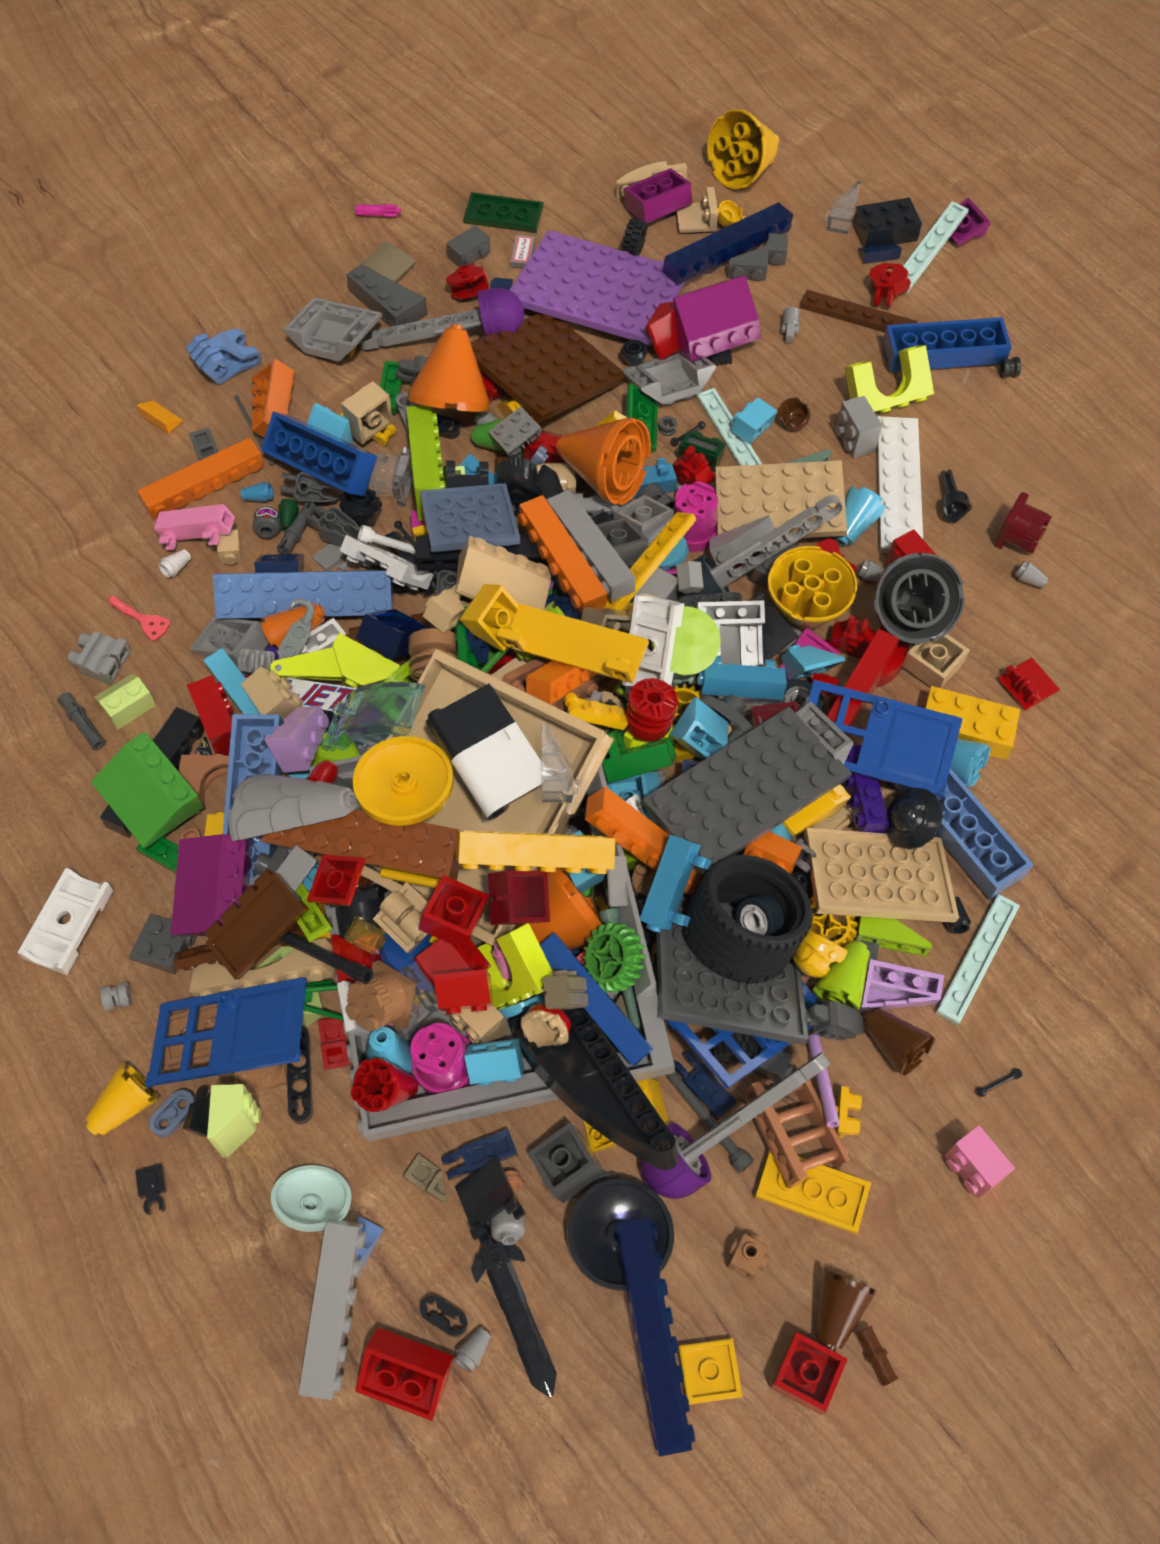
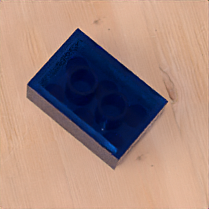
M397 609L378 611L364 615L356 639L362 641V645L365 647L376 649L381 652L383 657L393 660L394 658L410 655L408 638L412 633L431 627Z

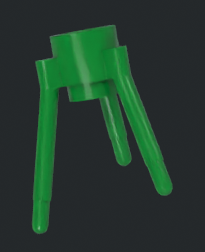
M332 980L306 983L303 1011L343 1021L342 1015L306 1005L307 1002L312 1001V992L338 990V986L332 985Z

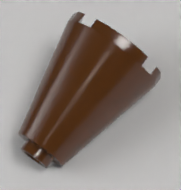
M881 1008L871 1009L864 1016L865 1029L895 1070L901 1075L906 1076L916 1069L922 1062L920 1058L924 1052L929 1054L934 1045L935 1038L930 1033Z
M824 1269L816 1339L820 1340V1344L834 1352L836 1347L842 1349L874 1298L876 1290Z

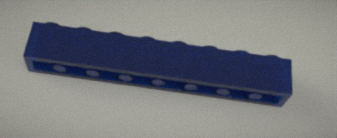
M781 203L773 204L665 256L662 272L676 285H679L768 241L769 233L783 234L788 232L792 226L791 223L794 215Z
M649 1217L619 1222L615 1224L655 1453L661 1457L691 1451V1443L695 1442V1434L692 1424L688 1425L686 1413L690 1412L687 1395H682L680 1383L684 1382V1375L681 1365L676 1364L675 1354L679 1353L676 1336H671L669 1325L673 1324L671 1308H666L664 1296H668L665 1279H661L659 1268L663 1265L660 1251H655L654 1240L657 1239L655 1223H650Z

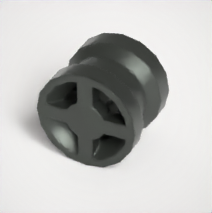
M1018 356L1012 359L1007 357L1001 358L999 363L1000 376L1002 378H1006L1009 375L1018 377L1021 373L1020 358Z

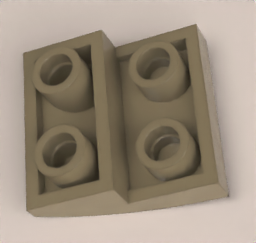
M383 242L360 265L397 282L414 266L416 261L399 248Z

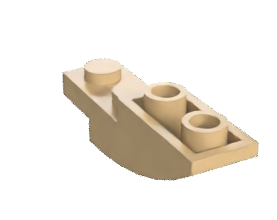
M661 161L637 168L616 181V198L625 197V187L669 168H672L686 179V163L668 166L666 161Z

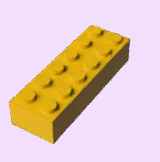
M456 830L455 861L461 864V867L464 869H478L479 864H484L486 868L491 870H504V865H511L512 869L517 871H530V866H537V870L543 872H556V867H562L563 871L569 873H581V868H587L588 872L595 874H607V869H614L615 838L608 836Z

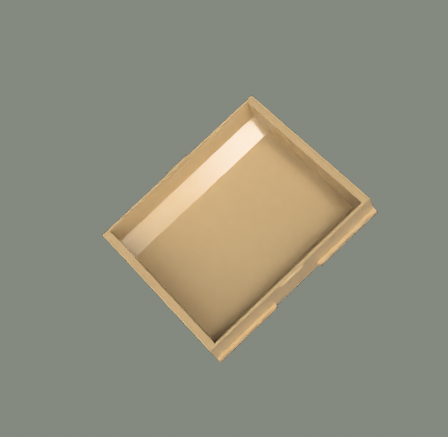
M435 649L392 732L386 739L399 736L420 737L431 741L442 749L426 724L428 714L437 708L443 709L490 683L551 775L552 780L510 803L509 808L499 817L488 820L451 763L454 777L452 793L440 811L422 822L469 831L561 834L570 816L576 814L614 739L609 737L605 731ZM364 864L361 875L392 892L399 891L406 883L381 878V867ZM460 864L457 881L489 895L488 873L514 869H512L511 865H504V870H491L486 868L484 864H479L478 869H464ZM530 866V871H540L537 870V866ZM411 884L430 901L436 888ZM489 897L473 936L494 946L497 943V938L515 930L517 925H491L489 902H493V897Z

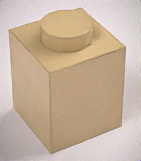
M238 529L231 530L230 534L219 535L217 553L221 565L243 563L242 541Z

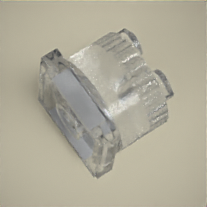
M403 447L401 455L373 453L378 457L370 478L369 489L374 490L376 495L394 497L397 500L398 507H405L413 482L410 448Z

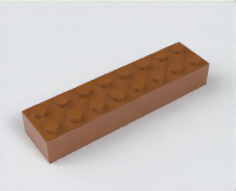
M356 809L344 817L264 834L262 842L272 846L293 849L297 845L305 852L317 855L363 857L366 859V865L441 879L442 875H445L457 881L460 864L455 861L456 830L459 829L423 822L405 826L381 823L371 818L364 811Z

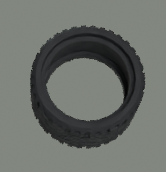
M751 855L727 856L712 864L686 908L684 914L691 917L688 927L683 925L684 936L695 956L714 973L739 983L758 984L776 978L785 969L812 926L813 910L808 895L800 883L779 865ZM757 894L771 896L778 902L784 915V927L781 934L778 936H767L744 928L725 912L720 902L739 905L744 899Z

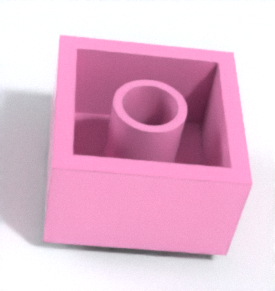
M980 1125L959 1140L944 1156L947 1159L948 1167L954 1173H958L961 1176L966 1189L978 1198L982 1197L1015 1169Z

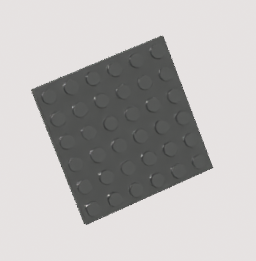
M682 897L677 912L684 914L692 898ZM721 904L725 912L737 922V907ZM673 923L671 930L661 929L660 933L656 932L660 1019L805 1045L808 1042L801 971L797 968L793 957L782 973L774 979L758 984L739 983L714 973L695 956L686 942L683 926Z

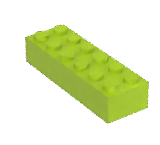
M407 406L419 521H425L420 490L445 488L436 412L432 413V407Z

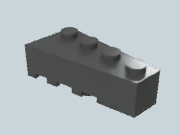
M363 265L346 274L349 292L370 310L382 313L380 319L389 327L416 322L428 315L426 297Z

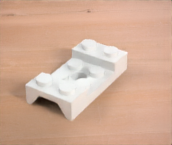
M348 535L345 536L340 548V552L347 555L346 559L355 563H359V560H361V564L371 568L373 564L386 568V574L393 577L392 582L404 587L406 584L407 587L418 590L419 587L428 590L434 575L430 571H417L416 564L372 543L365 544Z
M648 594L635 595L630 634L652 640L654 650L650 651L647 647L633 684L622 681V685L634 686L643 679L655 678L665 681L672 686L674 671L670 670L676 627L681 626L684 603Z
M65 868L18 951L23 960L68 975L79 955L76 950L98 910L103 911L113 893L109 883L102 882L98 884L84 879L72 870ZM63 915H71L68 923L59 924V920Z

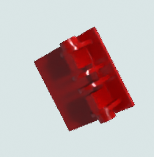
M1033 658L1015 667L1012 664L1005 669L1006 673L997 677L1025 711L1060 691V688Z

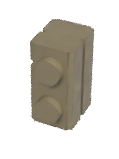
M553 971L551 977L543 979L544 992H547L545 995L546 1008L568 1010L585 1008L589 1005L588 993H585L587 990L586 978L584 976H577V971Z

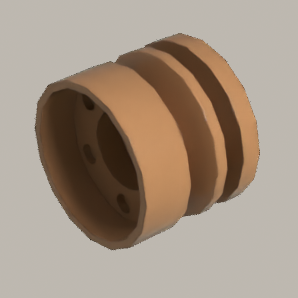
M429 628L416 631L409 636L408 650L411 656L409 660L411 667L410 677L413 680L419 681L435 649L457 659L455 656L457 652L455 633L450 630L443 633L438 628Z

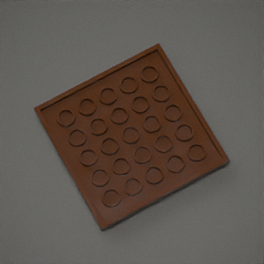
M538 313L524 319L522 325L514 333H511V331H500L499 334H488L471 342L479 369L540 422L627 382L624 371L561 319Z

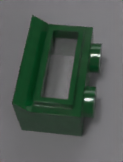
M687 431L681 444L678 446L677 459L692 445L696 448L695 453H702L706 459L713 461L712 472H716V467L719 466L724 456L725 443H722L719 438L711 439L705 437L698 431Z

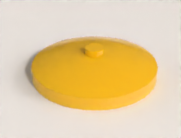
M414 736L393 737L374 745L360 758L353 774V789L362 810L371 818L381 823L396 826L416 824L435 815L448 801L454 784L452 766L445 752L431 741Z

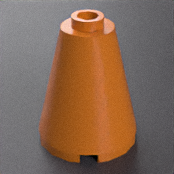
M311 602L315 613L311 621L310 632L318 628L325 621L324 616H326L324 608L314 602ZM304 605L262 618V621L265 622L261 626L271 646L276 644L279 648L290 627L304 617L306 613Z

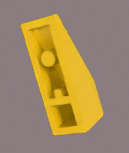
M840 784L784 821L782 825L793 837L805 831L806 828H811L837 814L851 796Z

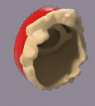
M544 1003L532 1006L522 1016L521 1029H523V1035L527 1038L528 1042H534L538 1048L551 1045L557 1046L568 1042L571 1022L562 1009H548Z

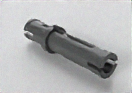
M306 501L291 526L284 531V537L277 545V550L280 553H283L286 549L284 555H288L294 544L301 539V533L308 524L306 518L309 515L313 516L314 509L317 507L313 502L310 504V501Z
M69 692L61 694L57 701L66 711L67 718L73 721L93 750L101 749L106 742L86 717L83 707L75 702Z

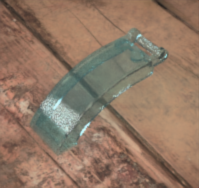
M383 682L365 685L353 690L346 696L343 702L339 701L338 704H335L333 709L334 716L327 731L326 739L322 740L321 748L333 752L336 748L346 750L355 740L370 735L396 734L406 736L412 729L425 685L408 682Z

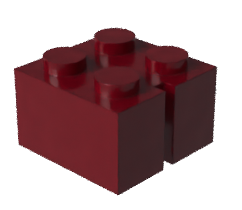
M507 870L488 873L489 897H493V902H489L491 925H524L527 923L550 922L547 872Z

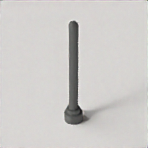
M676 1072L666 1075L709 1129L718 1124ZM729 1136L720 1141L732 1156V1166L738 1173L746 1170L755 1161L748 1151L739 1150Z

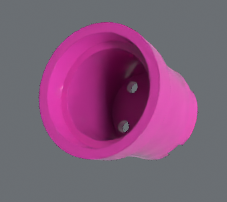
M693 482L691 485H682L676 493L673 507L674 515L677 512L695 515L696 521L683 537L687 541L689 552L704 551L710 548L709 538L718 535V497L713 487L706 483Z
M434 1023L431 1026L420 1029L413 1037L410 1046L412 1069L419 1086L430 1095L469 1087L471 1084L464 1055L468 1045H472L465 1036L456 1032L453 1027L444 1023ZM451 1042H455L453 1047L449 1046ZM442 1062L446 1063L444 1067H440Z

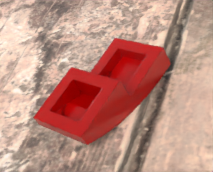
M333 1018L319 1020L318 1026L324 1070L350 1066L343 1021Z

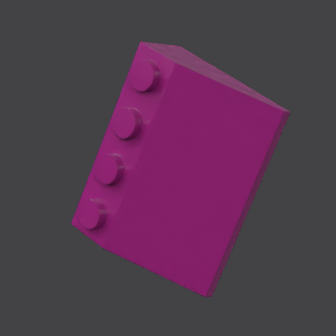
M745 275L673 297L680 355L689 361L761 339L759 318Z
M219 834L179 839L171 936H206L205 931L216 920L224 924L220 916L234 902L241 907L237 899L249 887L253 844L250 838L232 841L230 834Z

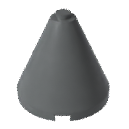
M912 553L902 556L888 565L877 581L874 591V608L877 618L883 628L891 635L899 638V640L914 644L936 641L948 634L962 615L965 605L963 581L953 565L937 555Z

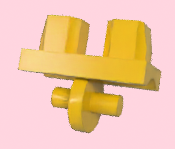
M841 1086V1091L837 1094L836 1109L840 1124L835 1127V1131L839 1139H842L844 1135H858L860 1132V1119L847 1117L848 1110L860 1111L862 1095L849 1092V1087Z

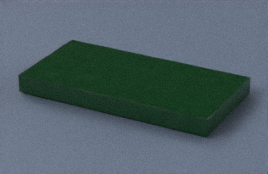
M471 192L463 220L465 224L537 233L544 202Z

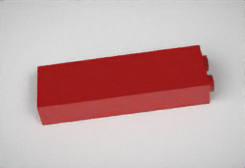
M878 629L844 688L872 695L894 658L899 638ZM838 696L827 715L832 722L837 721L843 696ZM850 699L843 724L853 727L867 703Z

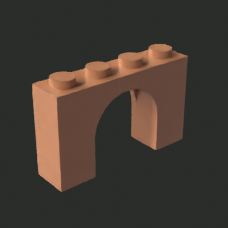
M198 753L181 755L179 773L197 793L202 805L204 804L205 792L209 784L214 779L228 774L229 756L223 754L201 755ZM201 809L194 815H202L203 809Z

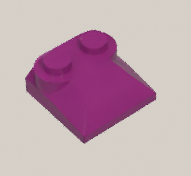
M969 197L959 204L967 208L968 213L950 236L957 246L973 237L979 238L984 236L988 227L991 226L988 218Z

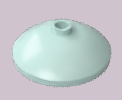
M318 1165L300 1166L287 1171L276 1181L271 1192V1207L275 1216L292 1229L305 1232L325 1230V1224L330 1219L341 1221L347 1215L351 1205V1189L344 1177L330 1168Z

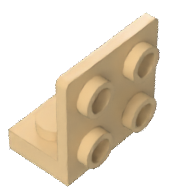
M707 187L706 195H703L702 202H695L685 206L683 209L676 210L680 233L717 230L718 209L714 187Z

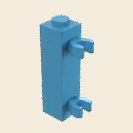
M666 458L657 459V465L642 468V470L647 472L641 487L632 499H637L641 490L653 482L657 483L665 491V494L675 492L677 478L672 463H666Z
M717 656L707 669L698 673L697 684L701 685V693L703 695L729 696L732 694L736 697L783 700L787 680L785 668H775L774 660L765 659V667L721 664V656Z
M669 836L640 916V921L647 923L646 928L660 933L661 929L671 930L673 923L688 927L691 917L678 913L677 910L693 866L709 869L711 860L698 855L701 845L677 836Z

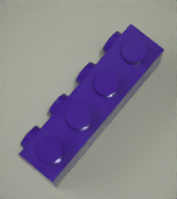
M852 745L846 758L847 762L857 764L862 745ZM852 773L850 778L844 781L847 793L851 796L849 805L856 831L884 833L890 822L878 779Z

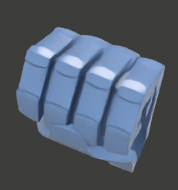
M240 329L220 332L211 339L207 334L202 333L195 336L186 347V350L197 366L216 384H222L241 371L256 367L261 360V354L257 348L244 346L246 335Z

